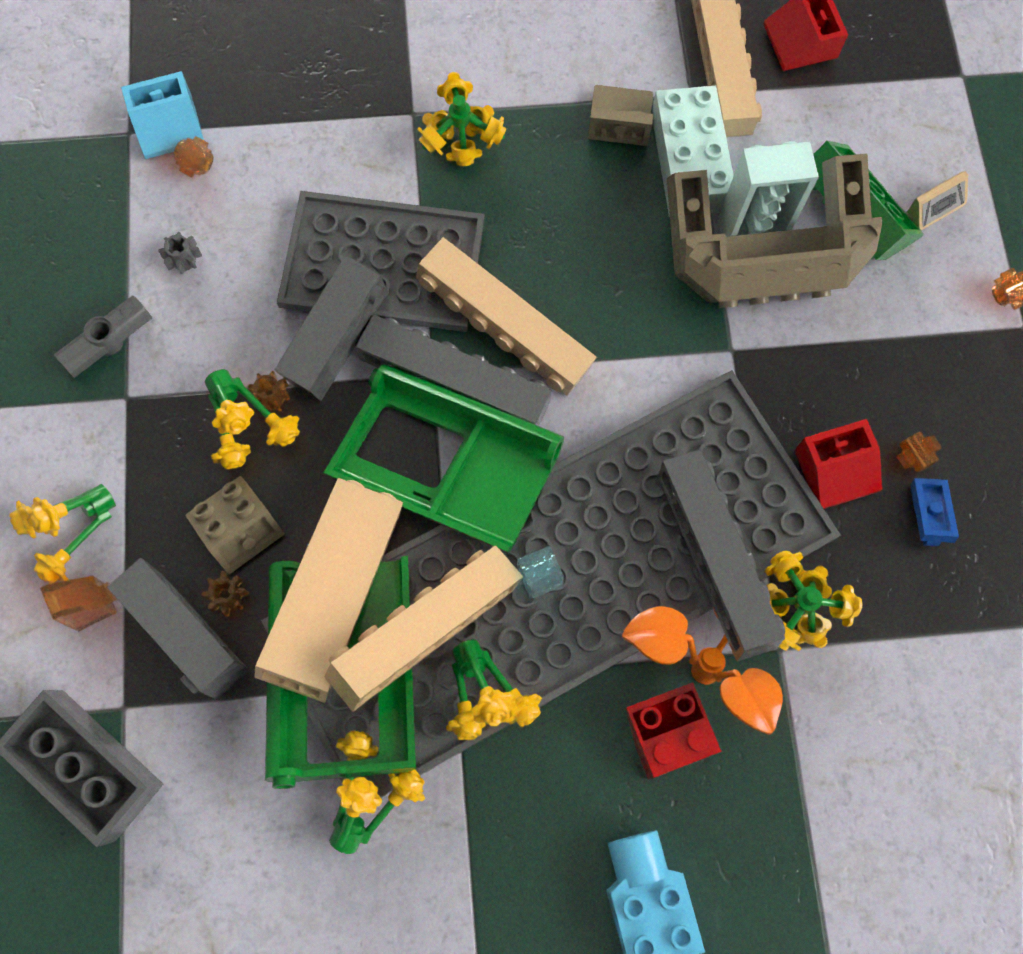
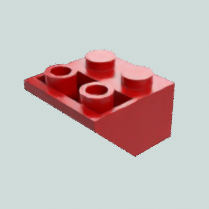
M790 0L765 19L763 23L783 71L838 58L848 37L847 30L833 0Z
M867 419L805 437L794 450L808 486L823 509L882 490L880 448Z
M693 682L626 707L634 744L648 779L722 752Z

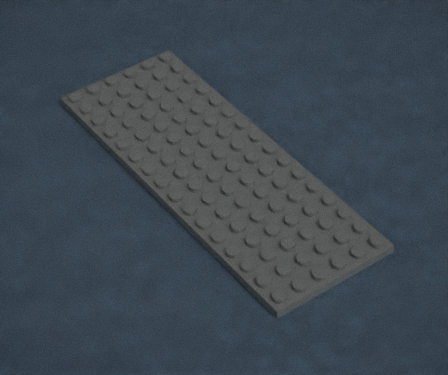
M732 370L554 465L513 548L509 553L500 550L522 574L523 578L513 592L412 667L416 771L420 776L510 725L506 722L500 723L498 726H490L486 723V726L482 728V735L474 740H458L453 731H446L448 722L458 715L457 704L460 703L456 676L451 666L456 662L452 650L461 642L472 639L477 640L482 651H488L493 663L513 689L517 688L522 696L536 693L538 696L540 695L542 698L538 705L540 708L639 652L635 646L622 638V634L630 621L641 612L658 606L670 607L682 613L688 623L713 610L712 602L658 478L663 460L701 450L705 460L711 462L715 472L714 480L719 490L724 491L727 497L728 511L732 520H736L741 528V540L746 551L749 550L755 559V571L760 582L770 577L766 575L765 569L772 565L770 563L771 559L779 552L790 551L792 554L801 552L804 558L841 536ZM439 525L385 554L381 562L396 561L401 556H408L411 606L415 603L414 598L426 587L431 586L435 589L442 584L440 580L450 570L457 568L460 571L467 566L466 562L473 554L479 550L485 553L492 546L444 525ZM268 617L261 621L268 634ZM486 667L483 675L488 686L504 693V689ZM464 674L467 699L471 702L473 708L478 704L481 689L475 677L468 678ZM331 687L325 703L308 697L307 714L331 762L347 761V756L343 751L336 748V743L339 738H345L346 734L353 730L368 733L369 736L373 737L372 745L378 747V756V693L353 712L333 687ZM369 756V757L366 758V759H372V758H375V757H377V756ZM388 774L358 776L372 781L378 787L377 793L381 798L394 790L392 783L389 781L390 777Z

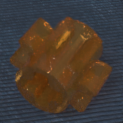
M197 136L193 140L190 138L181 140L174 151V159L176 164L180 166L179 171L190 177H193L194 174L199 176L206 174L212 167L214 156L211 153L212 150L207 148L209 143Z
M1011 268L1000 273V277L994 280L995 285L992 288L995 301L1004 307L1011 304L1013 310L1022 307L1023 271L1016 274L1015 269Z
M271 371L269 375L262 376L257 373V379L254 384L247 386L251 393L255 394L254 396L268 411L269 409L282 411L281 405L284 400H290L288 392L284 390L289 386L286 379L283 378L277 381L274 371ZM271 389L273 393L267 395L265 392Z
M918 432L899 444L903 451L896 457L904 469L914 467L918 473L939 461L936 453L942 447L934 435L925 438L922 432Z
M221 571L220 578L215 580L207 579L210 585L208 591L203 592L202 596L205 599L212 600L208 605L210 611L215 612L221 607L222 613L228 617L231 609L236 607L241 610L243 609L240 603L242 596L249 595V592L244 588H238L242 583V579L238 575L229 580L228 574L225 571ZM223 589H226L231 594L227 599L220 594Z

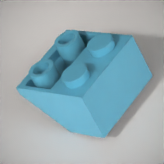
M182 71L121 87L127 111L145 159L205 143L192 95Z

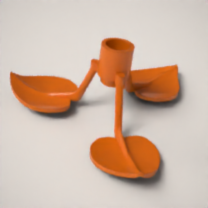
M664 606L653 607L641 612L630 621L622 634V638L635 646L645 657L660 664H675L683 659L689 648L691 656L689 663L692 664L691 673L697 682L709 685L715 681L721 682L722 679L726 678L720 685V696L726 708L749 727L768 735L774 732L783 703L781 687L773 676L758 668H749L742 675L736 669L722 672L726 665V660L722 653V650L728 643L726 635L723 636L716 648H704L697 655L693 637L685 634L688 628V621L679 611Z

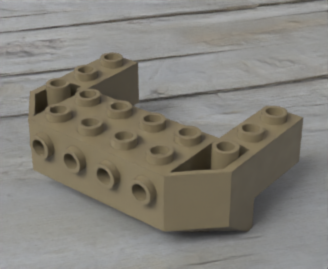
M867 153L835 156L822 162L827 226L729 237H726L725 233L712 235L707 170L672 174L666 179L675 275L708 303L718 302L719 308L738 306V300L749 299L750 305L769 303L770 296L779 295L781 302L800 300V293L811 292L812 298L831 296V290L847 288L876 253L882 227V217H871Z

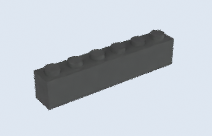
M373 314L356 346L359 360L377 368L386 364L538 426L551 400L552 390L548 389L543 382L536 379H530L529 381L518 376L514 370L505 366L496 367L489 364L480 355L463 353L452 343L446 341L437 342L430 339L421 330L404 328L399 322L385 316L381 318Z
M701 450L663 460L658 478L736 661L738 662L777 649L785 639L784 623L779 615L774 614L770 605L769 590L764 582H760L756 574L755 559L749 550L746 551L743 545L741 528L738 522L732 520L730 516L727 497L724 491L719 490L714 480L715 472L711 462L705 460Z

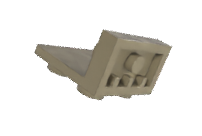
M595 85L588 139L647 146L653 122V114H651L653 92Z
M242 476L225 484L221 490L197 504L194 509L186 514L187 519L207 549L228 574L234 572L285 534Z

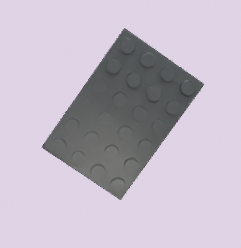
M300 191L277 305L283 309L310 312L340 262L347 255L378 273L386 286L388 293L374 315L381 318L385 316L393 318L400 324L467 332L469 319L462 313L451 310L445 304L444 299L435 292H429L424 289L416 275L421 260L443 237L478 264L485 214Z

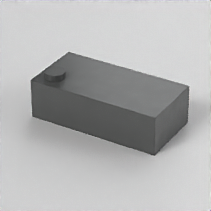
M345 255L274 370L289 383L322 401L365 331L373 314L376 313L388 293L381 276Z
M139 558L107 586L111 593L184 673L180 680L192 693L196 694L200 691L218 700L250 671L163 574L144 559Z
M42 690L0 739V755L96 847L115 842L164 785L63 690Z

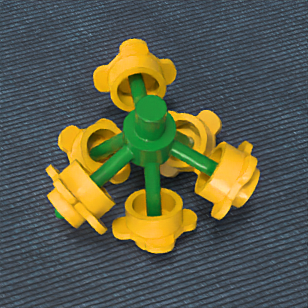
M451 72L447 76L448 79L443 84L438 85L436 89L438 96L444 97L445 101L450 105L449 113L444 110L437 111L434 114L425 113L422 117V122L426 125V128L424 130L420 127L418 128L422 134L418 140L422 143V149H427L430 153L437 150L442 155L443 152L440 149L446 144L443 138L447 140L454 137L453 127H457L459 140L451 144L452 152L446 154V159L448 161H456V164L459 166H469L474 163L475 158L482 156V150L476 149L474 141L466 139L465 132L470 137L481 134L480 139L487 143L486 148L490 149L493 143L498 145L505 138L506 128L503 127L504 118L502 116L499 120L492 117L494 109L491 106L485 105L483 108L479 106L470 107L466 103L468 94L473 91V85L470 81L461 79L459 73Z
M790 551L779 552L771 559L770 563L772 565L765 569L767 576L774 574L779 582L791 580L798 590L794 597L789 598L775 584L770 583L766 585L770 593V603L775 615L785 616L789 611L790 605H795L797 609L787 624L783 622L785 639L778 648L785 651L790 646L800 651L802 648L798 644L802 643L814 645L816 648H822L827 645L826 634L827 631L831 630L832 624L830 620L815 613V610L820 608V606H828L832 617L842 619V624L845 627L852 626L854 617L860 614L862 608V599L855 595L852 585H845L842 591L837 590L832 594V588L827 584L828 570L825 567L817 566L813 570L805 571L799 562L803 559L801 552L792 554Z

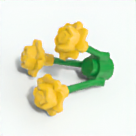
M225 369L214 371L206 377L204 382L210 392L208 398L216 414L212 425L218 428V432L222 435L220 437L222 446L218 449L217 453L211 455L214 463H220L225 469L242 467L246 462V456L251 453L249 445L236 443L233 435L241 433L250 426V418L254 415L253 409L249 408L247 402L233 403L238 396V391L266 418L265 422L270 427L266 441L268 445L274 444L277 446L279 444L285 447L287 444H291L295 437L299 435L300 431L297 428V423L300 418L298 416L292 417L288 415L285 418H279L275 413H270L243 385L239 377L232 378L229 371Z
M99 484L81 495L55 505H51L46 499L41 500L38 497L33 498L31 507L26 506L20 500L16 501V510L9 513L13 529L16 530L18 535L29 534L33 539L37 538L36 532H44L46 535L50 534L53 537L58 536V530L60 529L59 519L67 516L68 511L79 506L88 518L93 515L96 516V519L64 550L60 549L54 556L40 553L34 554L37 563L33 570L44 582L48 581L50 585L58 580L67 583L69 579L65 575V564L72 558L70 554L101 523L112 518L109 510L114 508L116 504L112 495L103 484Z
M466 640L454 647L452 654L456 662L451 667L456 676L460 703L457 704L458 715L448 722L446 731H453L458 740H474L482 735V728L486 726V723L490 726H498L500 723L506 722L511 725L517 722L520 727L531 724L540 715L541 712L538 706L542 700L540 695L538 696L536 693L522 696L517 688L513 689L493 663L488 651H482L477 640ZM486 667L504 689V693L488 686L483 675ZM464 674L468 678L475 677L481 689L478 704L473 708L471 702L467 699Z
M349 731L345 738H339L336 743V748L343 751L347 756V761L366 759L369 756H377L378 747L372 745L373 737L362 731ZM416 769L408 772L388 774L390 777L389 781L392 783L394 790L388 796L389 801L367 827H364L365 822L360 817V813L367 812L373 814L377 806L382 804V798L377 793L378 787L365 777H357L355 779L354 777H347L344 779L342 786L336 789V793L341 800L337 815L333 821L335 828L329 839L331 846L341 853L353 854L357 851L360 843L368 844L372 833L395 806L399 807L404 800H411L415 803L417 801H424L423 785L425 782Z

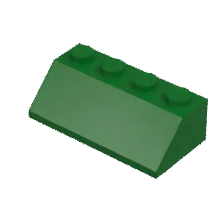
M828 140L813 154L819 177L812 190H818L822 194L824 206L822 162L835 156L855 155V152L849 145ZM868 169L871 217H882L877 251L871 259L887 260L920 239L924 233Z

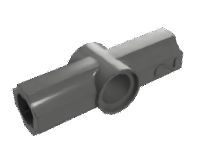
M132 295L104 317L96 316L89 319L84 326V332L56 352L54 356L75 378L102 356H111L118 353L123 346V340L150 321L152 316L141 302ZM108 333L105 338L99 340L103 334Z

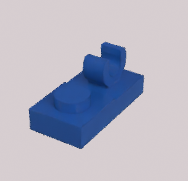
M914 478L910 488L920 540L924 541L923 545L939 546L941 542L955 543L959 538L948 480Z

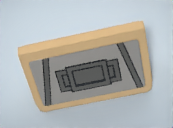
M960 172L914 200L906 213L921 231L965 206L968 196L967 172Z

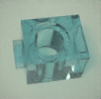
M551 546L517 559V570L523 576L521 580L530 599L562 587L564 576Z

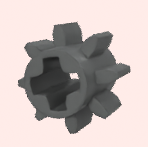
M177 232L176 235L164 238V248L159 249L158 252L165 259L164 264L168 270L175 267L181 274H184V271L197 268L195 264L196 258L201 257L202 253L196 247L197 243L192 235L186 239L180 232Z

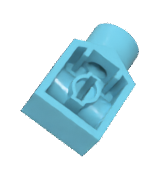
M658 831L645 832L607 843L617 880L606 892L622 953H705L684 874L668 870Z

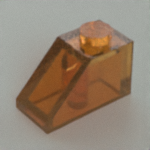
M94 576L47 584L40 588L53 620L78 632L117 613L113 603L117 598L107 588L110 584L108 582L104 583Z

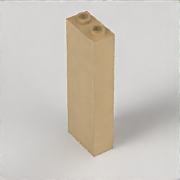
M337 479L256 663L255 678L320 702H326L332 687L324 677L330 665L329 658L337 650L349 644L403 505L402 501L397 500L389 493H378L364 488L357 481Z

